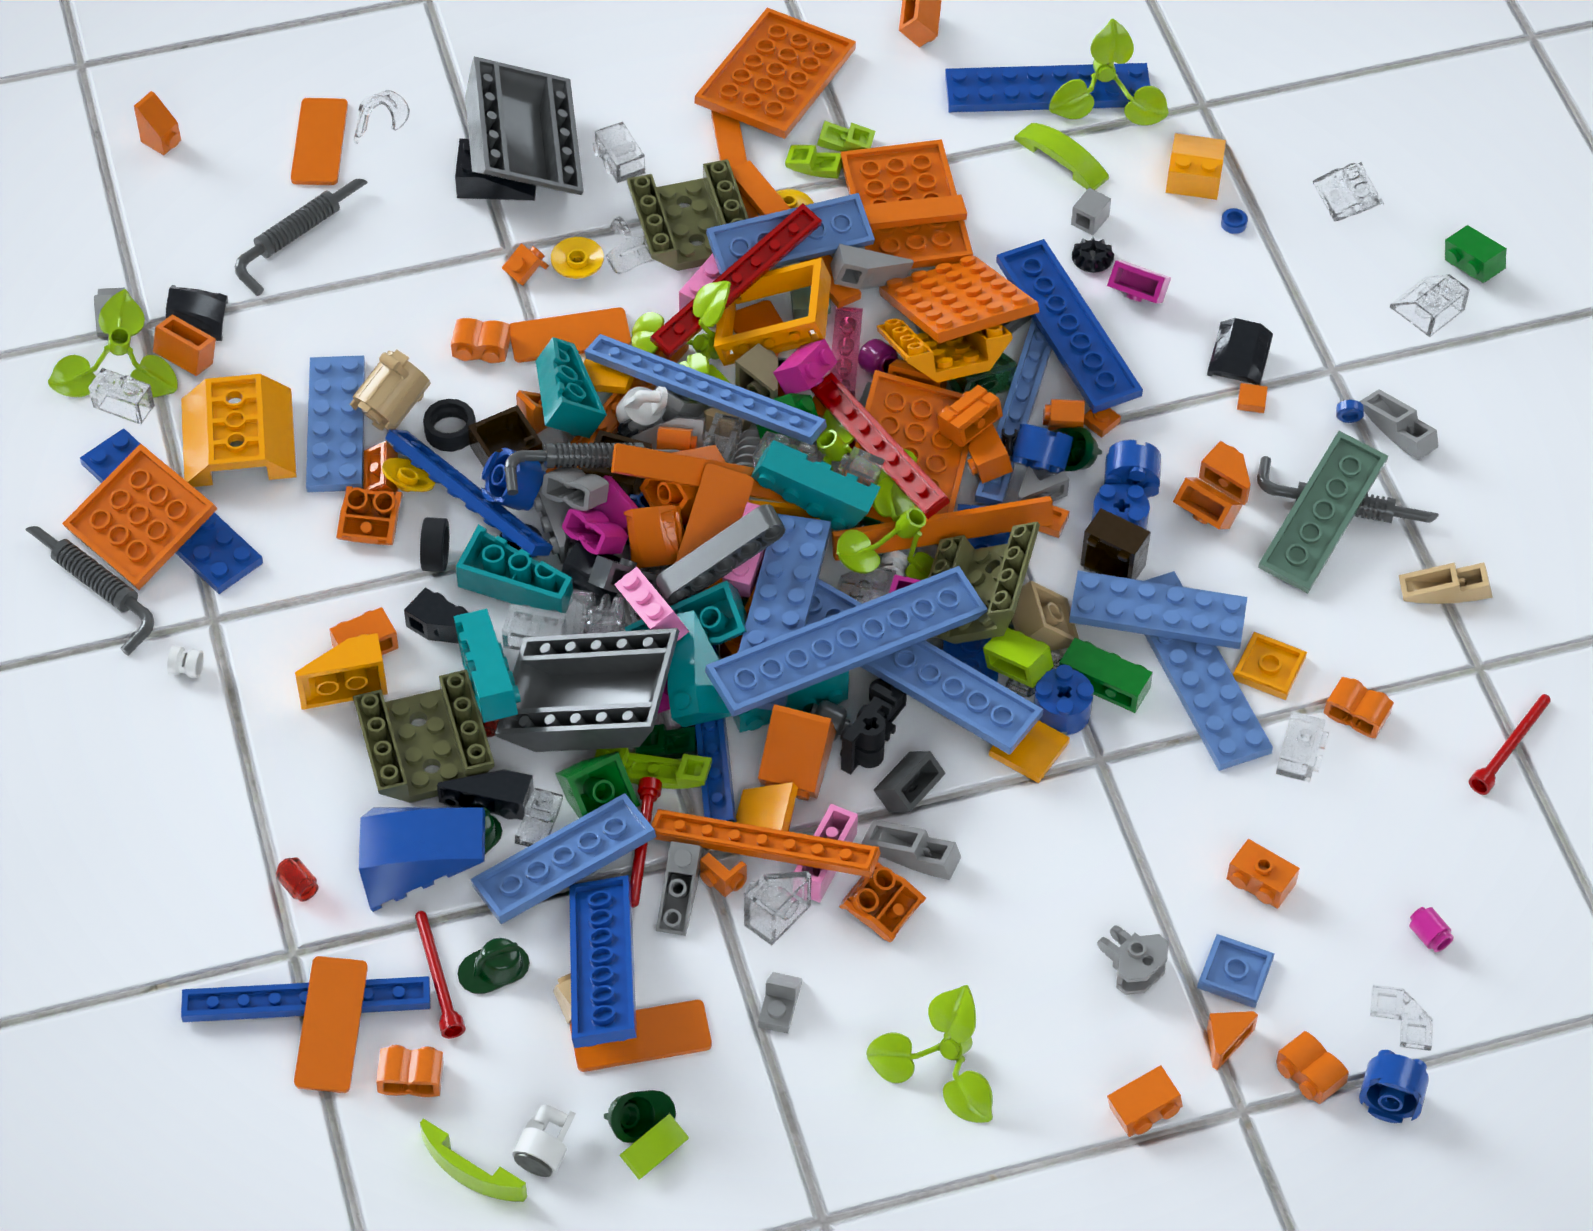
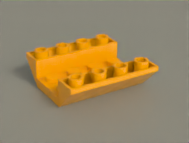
M889 319L884 322L885 324L877 325V331L908 364L937 383L990 371L1013 339L1012 333L1002 324L942 343L936 342L927 333L916 334L900 319Z
M262 374L204 379L181 399L184 480L193 487L213 485L212 471L264 466L267 467L269 480L297 477L291 388ZM233 398H239V399H241V401L238 402V403H235V404L229 403V400H230V399H233ZM234 441L244 442L242 445L237 447L230 446V444Z

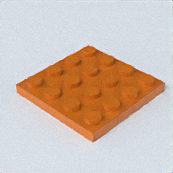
M140 443L62 524L136 589L140 590L217 510V507Z

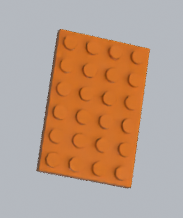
M767 7L697 92L695 104L785 139L855 51L856 41Z
M942 139L840 152L849 195L859 193L863 205L957 195ZM964 220L872 230L875 238L874 244L864 246L866 250L911 259L914 261L911 269L937 266L942 263L951 264L960 261L964 256H973Z
M964 256L958 262L951 264L942 263L937 265L935 269L928 271H915L906 278H892L887 281V285L879 286L882 298L938 343L1039 313V306L1036 300L976 256Z
M875 370L865 409L903 449L914 453L918 460L916 462L917 465L948 497L950 503L936 514L953 512L969 451L968 446L971 441L961 448L953 440L943 436L940 432L937 416L943 408L950 407L959 400L962 393ZM856 442L854 450L872 463L877 464ZM852 456L848 473L857 476V482L868 487H870L871 483L877 485L874 480L876 470L871 469ZM873 504L866 517L884 523L894 522L891 517L879 515Z

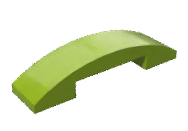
M1031 123L1014 137L1015 141L1034 153L1040 149L1072 171V180L1086 189L1096 190L1109 179L1106 170L1085 148L1069 136L1052 127Z
M628 748L597 749L594 756L598 757L619 752L631 783L638 785L641 778L654 777L662 782V788L685 789L705 785L712 764V758L683 754L682 760L630 753Z
M424 1118L422 1119L420 1128L426 1148L436 1163L452 1178L469 1189L491 1198L513 1202L525 1201L527 1198L526 1182L502 1167H499L493 1176L451 1150L448 1133Z

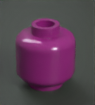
M880 339L867 341L861 347L858 355L860 368L872 376L875 370L888 373L889 365L898 359L897 351Z

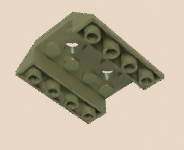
M728 159L703 164V178L660 187H656L652 174L626 178L651 258L677 271L701 267L713 252L706 234L707 228L749 219ZM687 203L690 206L682 208L679 204ZM700 241L703 244L695 246L692 242Z
M1038 522L1015 525L1012 527L1007 544L974 549L964 535L940 539L929 577L959 566L988 611L977 620L934 637L957 644L1004 636L1016 611L1040 527Z
M467 669L439 676L440 689L388 702L384 700L382 689L353 696L379 794L409 803L438 796V782L487 773L495 766ZM418 718L426 720V723L422 726L411 724L413 720ZM430 765H436L440 768L435 773L424 771Z

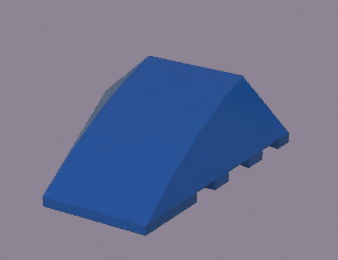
M373 807L360 818L358 869L372 912L381 909L382 904L392 899L399 901L407 897L406 893L416 888L422 887L425 889L434 885V880L445 875L450 878L485 862L484 808Z

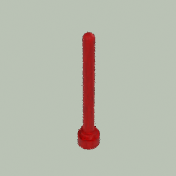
M1543 694L1538 698L1486 768L1478 769L1469 779V785L1475 792L1487 795L1495 785V774L1551 702L1549 695Z
M643 777L639 780L637 790L642 800L640 812L651 824L653 804L661 796L662 782L654 777ZM648 842L636 848L634 852L630 879L632 908L637 907L640 901Z
M418 911L415 919L442 1012L441 1020L439 1021L441 1035L448 1039L462 1035L466 1030L463 1017L454 1011L427 914L424 911Z

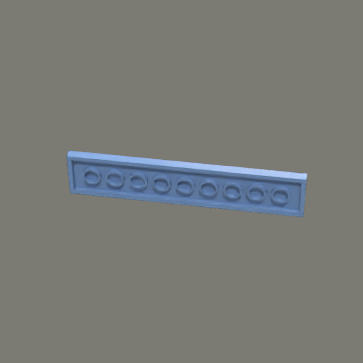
M957 566L706 665L705 673L730 714L734 717L977 620L988 609L961 568Z
M818 579L807 625L862 603ZM926 640L860 666L1009 755L1043 716V709Z

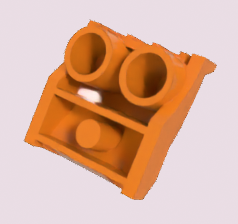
M347 486L340 511L336 538L351 542L393 545L403 493L396 491L395 494L394 492L382 490L370 491V489L363 490L362 488Z
M653 506L624 511V516L627 519L631 561L637 563L636 567L641 569L673 565L685 532L680 506Z
M877 862L872 876H862L842 900L839 907L849 911L862 923L875 931L882 939L892 942L899 930L920 904L925 901L926 897L905 878L893 873L891 869Z

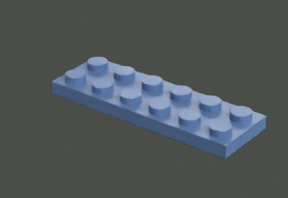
M859 193L806 205L822 220V224L773 268L834 254L839 244L856 248L874 244L875 238ZM798 207L707 228L706 234L720 275Z
M364 355L310 357L306 467L307 492L346 491L347 486L363 489L364 413L359 407L355 411L350 406V403L353 400V395L365 381Z
M1078 571L1069 623L1240 649L1247 597Z
M624 793L470 880L475 891L499 923L503 924L656 838L655 829Z

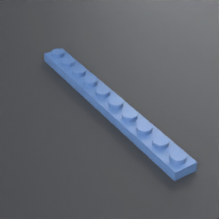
M1033 319L1002 411L1003 416L1000 418L996 429L1000 439L1003 428H1005L1007 435H1013L1014 429L1018 430L1020 424L1029 423L1052 348ZM1011 462L1012 469L1014 470L1016 463ZM1013 472L983 484L980 480L975 494V502L990 506L1003 504Z
M599 334L585 350V356L588 360L653 385L666 387L669 391L810 445L827 428L826 419L602 334Z

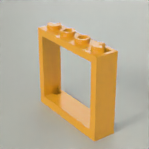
M822 258L768 271L746 290L741 297H738L724 310L722 317L716 324L714 348L723 366L735 364L738 358L758 343L767 350L779 353L825 339L831 276ZM811 286L809 314L807 317L733 335L736 304Z

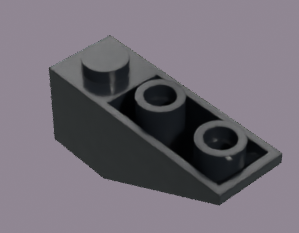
M426 587L404 609L406 627L427 640L458 643L453 616L469 613L464 607L452 604L442 594L434 593Z
M503 769L438 782V799L440 803H444L449 807L487 808L491 814L500 815L506 819L525 820L534 793L533 775Z

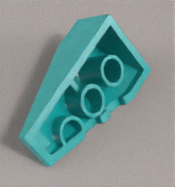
M727 580L670 606L675 614L694 610L710 639L711 645L725 643L747 632L745 627L747 613L739 591ZM642 619L624 627L625 631L650 630Z
M692 610L676 614L689 632L677 641L668 673V697L671 719L682 727H688L731 717L732 715L705 673L706 665L718 661L720 658L716 655L697 613Z

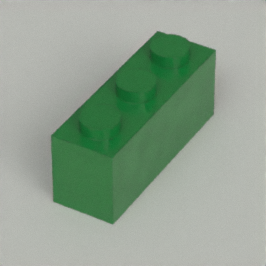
M1078 638L1073 639L1059 662V666L1069 665L1073 670L1085 675L1094 688L1093 695L1133 713H1136L1151 687L1152 671Z

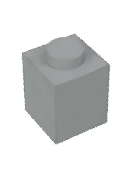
M1088 188L1072 208L1071 225L1094 235L1109 217L1111 198Z

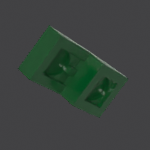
M664 724L654 725L653 731L640 747H635V753L671 759L682 758L683 754L698 756L695 726L667 730Z

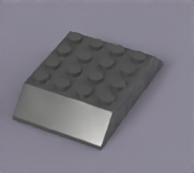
M474 56L465 94L472 172L582 195L584 189L571 80Z
M678 628L523 637L513 671L515 685L518 686L521 702L516 703L518 715L499 719L495 735L498 738L534 752L640 747L653 731L680 631Z

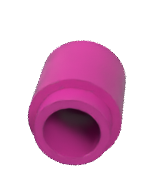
M1421 907L1411 915L1410 919L1412 921L1409 927L1428 949L1440 952L1453 941L1454 936L1451 934V928L1433 907L1426 909Z

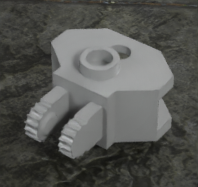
M1114 925L1110 929V934L1121 946L1118 947L1105 937L1099 939L1097 945L1100 951L1113 961L1112 967L1117 970L1116 988L1125 995L1145 993L1165 974V964L1168 959V941L1160 934L1139 936L1137 933H1134L1131 936L1121 927Z

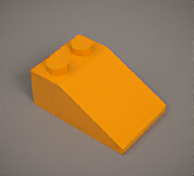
M1175 133L1165 193L1217 200L1226 140Z
M378 633L362 634L357 637L348 638L295 672L302 710L354 701L353 696L380 689H382L383 695L388 694Z

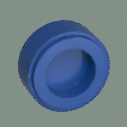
M1228 209L1222 214L1221 227L1231 234L1242 233L1247 227L1248 216L1240 209Z
M1356 400L1342 401L1336 406V417L1345 423L1357 422L1364 417V406Z

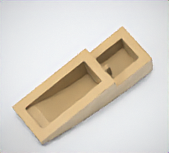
M1454 562L1399 575L1403 600L1406 602L1445 604L1493 598L1485 562L1457 569Z

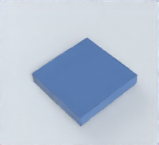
M1216 934L1197 988L1256 1008L1275 953Z

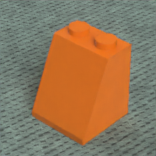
M716 445L672 452L725 462ZM645 479L639 488L649 506H680L683 526L686 525L698 488Z
M774 704L758 775L760 784L770 786L793 782L798 787L796 798L806 801L810 797L817 799L836 735L832 719Z

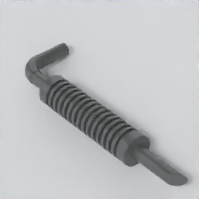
M354 179L333 194L330 191H324L315 199H312L303 207H300L291 215H288L270 227V229L254 238L255 246L241 254L235 263V274L239 280L256 296L261 295L264 288L246 270L249 262L260 255L264 258H269L299 238V236L311 230V228L327 219V217L339 211V202L368 182L364 179Z
M545 443L543 450L516 451L505 462L504 471L507 494H518L516 469L517 465L522 462L544 461L545 468H554L555 466L556 468H560V466L561 468H566V466L567 468H577V466L578 468H588V465L589 468H599V466L600 468L605 466L610 468V466L612 467L615 443H611V445L610 443H600V445L599 443H589V445L588 443L583 445L582 443H578V445L576 443H572V445L571 443H561V446L560 443ZM622 443L625 445L644 448L643 443H633V445L632 443ZM653 449L670 453L680 451L677 449Z
M1268 456L1261 457L1257 475V483L1260 488L1267 494L1292 498L1297 501L1307 483L1299 481L1298 488L1271 482L1269 480L1271 458ZM1367 494L1355 517L1361 515V518L1367 516V519L1372 517V520L1378 518V521L1383 519V522L1392 523L1393 517L1430 523L1436 520L1439 514L1395 506V498L1388 497L1385 500L1384 496H1382V499H1379L1378 495L1374 498L1373 494L1370 497Z
M38 526L27 527L25 530L52 550L50 555L52 560L120 612L131 610L139 616L142 621L141 626L120 648L129 656L150 635L154 627L153 614L148 608L137 601L138 593L68 539L57 541Z

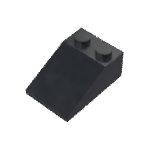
M459 138L455 172L457 198L535 201V185L472 172L469 139Z

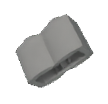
M566 466V468L560 467L544 474L542 494L555 502L565 501L573 509L587 511L607 502L609 483L601 476L595 474L586 475L579 468H567Z

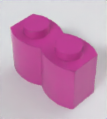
M569 509L562 524L564 532L570 538L580 540L583 547L592 554H621L628 539L626 531L620 525L610 523L606 515L597 509H589L587 511Z

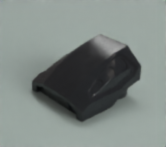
M172 285L168 292L166 319L173 314L214 337L216 341H222L225 307L228 304V296L221 293Z
M1232 318L1220 322L1207 376L1217 375L1261 385L1273 333L1261 323Z
M578 540L564 561L561 572L572 577L574 596H578L586 603L611 611L618 593L588 583L597 555L616 562H620L621 558L614 554H592Z

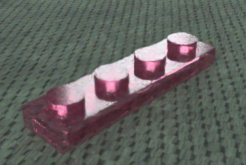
M836 307L832 352L837 363L830 369V373L832 372L855 397L863 308L841 307L838 309Z

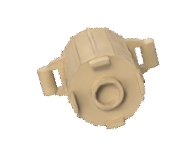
M397 349L395 352L388 350L387 353L381 354L380 362L353 395V400L350 403V406L355 411L358 407L362 409V412L373 421L372 425L381 431L384 428L387 431L389 429L396 430L416 402L422 400L424 392L431 384L428 377L408 361L410 358Z

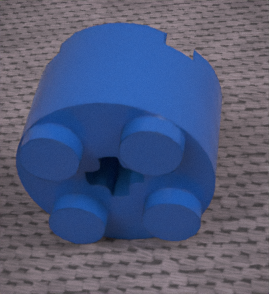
M1020 424L1013 454L1011 455V462L1025 465V467L1030 466L1031 469L1035 470L1044 469L1053 474L1063 472L1067 465L1073 437L1034 425Z
M1123 440L1113 444L1109 448V453L1106 454L1104 484L1124 483L1139 485L1144 489V494L1147 498L1158 495L1161 476L1160 451L1154 445L1145 442V446L1136 444L1137 440Z
M501 448L503 451L500 453L495 451L487 460L482 472L481 479L485 480V488L481 487L484 498L514 510L529 511L533 507L540 487L543 485V477L546 472L542 470L539 461H525L518 464L516 469L518 494L508 495L504 467L508 457L516 451L509 448Z
M1116 483L1104 484L1100 487L1094 499L1092 520L1100 508L1147 530L1150 504L1141 486Z
M1060 665L1056 669L1046 672L1035 687L1034 704L1043 709V716L1039 721L1059 732H1067V735L1081 731L1089 722L1094 688L1088 678L1079 671L1073 670L1069 665Z
M1391 1050L1379 1051L1378 1055L1368 1062L1359 1095L1360 1103L1363 1105L1364 1102L1369 1107L1368 1113L1386 1122L1402 1123L1403 1118L1412 1117L1411 1121L1417 1119L1421 1114L1429 1083L1426 1063L1419 1059H1411L1395 1054Z

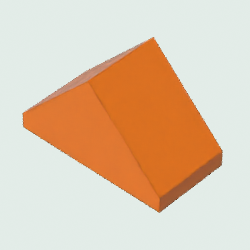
M519 390L516 394L517 405L536 434L547 428L544 422L540 393Z
M1254 1011L1210 1013L1207 1034L1212 1067L1218 1071L1255 1030L1258 1018L1257 1013Z

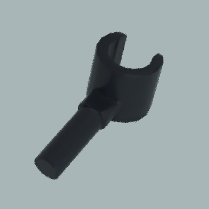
M628 419L618 426L616 434L630 438L638 433V429L630 431L628 423L632 419Z
M1005 428L1001 430V441L1006 447L1008 455L1011 456L1018 430L1014 429L1013 435H1007Z

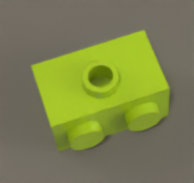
M1007 628L1004 636L993 637L983 647L987 668L1031 688H1034L1046 672L1054 667L1050 646L1010 628Z

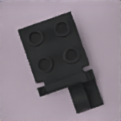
M880 678L874 680L869 686L870 703L868 705L864 704L860 708L852 725L848 724L840 736V740H842V749L840 751L841 770L850 775L858 765L864 768H875L882 763L885 741L888 742L890 734L896 732V725L892 722L906 706L907 694Z

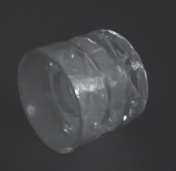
M575 589L568 606L565 635L624 631L626 623L624 597L616 595L611 605L610 595L604 594L599 606H597L594 592Z

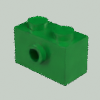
M1466 225L1445 239V260L1482 283L1487 282L1506 269L1507 248L1469 225Z

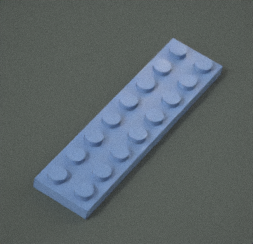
M778 514L786 530L779 540L768 546L765 550L745 625L747 632L743 633L738 652L807 625L831 532V521ZM788 695L757 708L773 710L774 704L786 707Z
M1175 571L1145 580L1183 587ZM1145 635L1219 771L1272 754L1273 746L1217 646Z

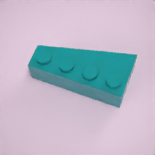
M552 337L536 359L545 426L568 432L573 436H582L590 439L607 414L575 344Z
M775 440L763 451L751 475L762 487L771 489L781 495L787 502L794 503L806 510L810 516L820 520L831 521V528L835 531L854 528L868 514L880 490V486L873 483L868 487L857 482L858 477L853 474L847 473L845 477L832 471V465L823 461L811 462L808 460L807 454Z
M479 524L456 565L459 588L562 620L574 598L572 577L544 561H536L530 557V553L523 549L517 550L507 544V540L498 535L496 537L487 533L486 528Z
M488 609L453 616L464 670L467 669L483 722L518 715L516 703L521 702L519 689L515 685L513 673L509 669L501 642L498 643Z
M849 671L789 694L786 707L809 713L813 703L818 704L821 700L825 699L837 705L844 700H848ZM754 708L734 716L733 719L740 733L748 730L754 731L770 724L772 710Z

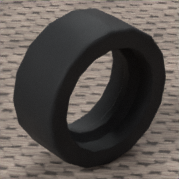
M458 399L439 400L430 405L423 418L424 433L429 444L438 450L448 452L461 450L470 445L468 426L476 423L473 409L467 403ZM448 417L459 418L466 422L464 428L453 433H442L434 428L438 421Z
M426 517L423 520L420 538V564L423 571L444 572L447 568L450 539L447 518Z

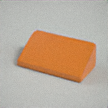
M387 441L364 450L363 490H382L394 492L395 494L396 491L398 492L396 484L387 479L382 472V465L385 460L398 458V452Z

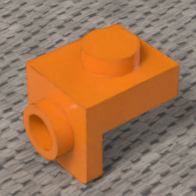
M521 243L502 266V269L523 286L539 266L546 270L549 265L542 260L545 255L536 247L532 246L529 249Z
M708 852L700 859V877L708 887H714L726 897L733 890L738 891L744 886L747 880V865L741 861L729 871Z

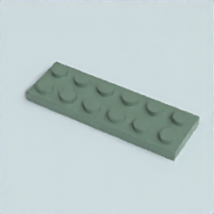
M1338 431L1259 562L1258 568L1308 594L1387 462L1388 455Z

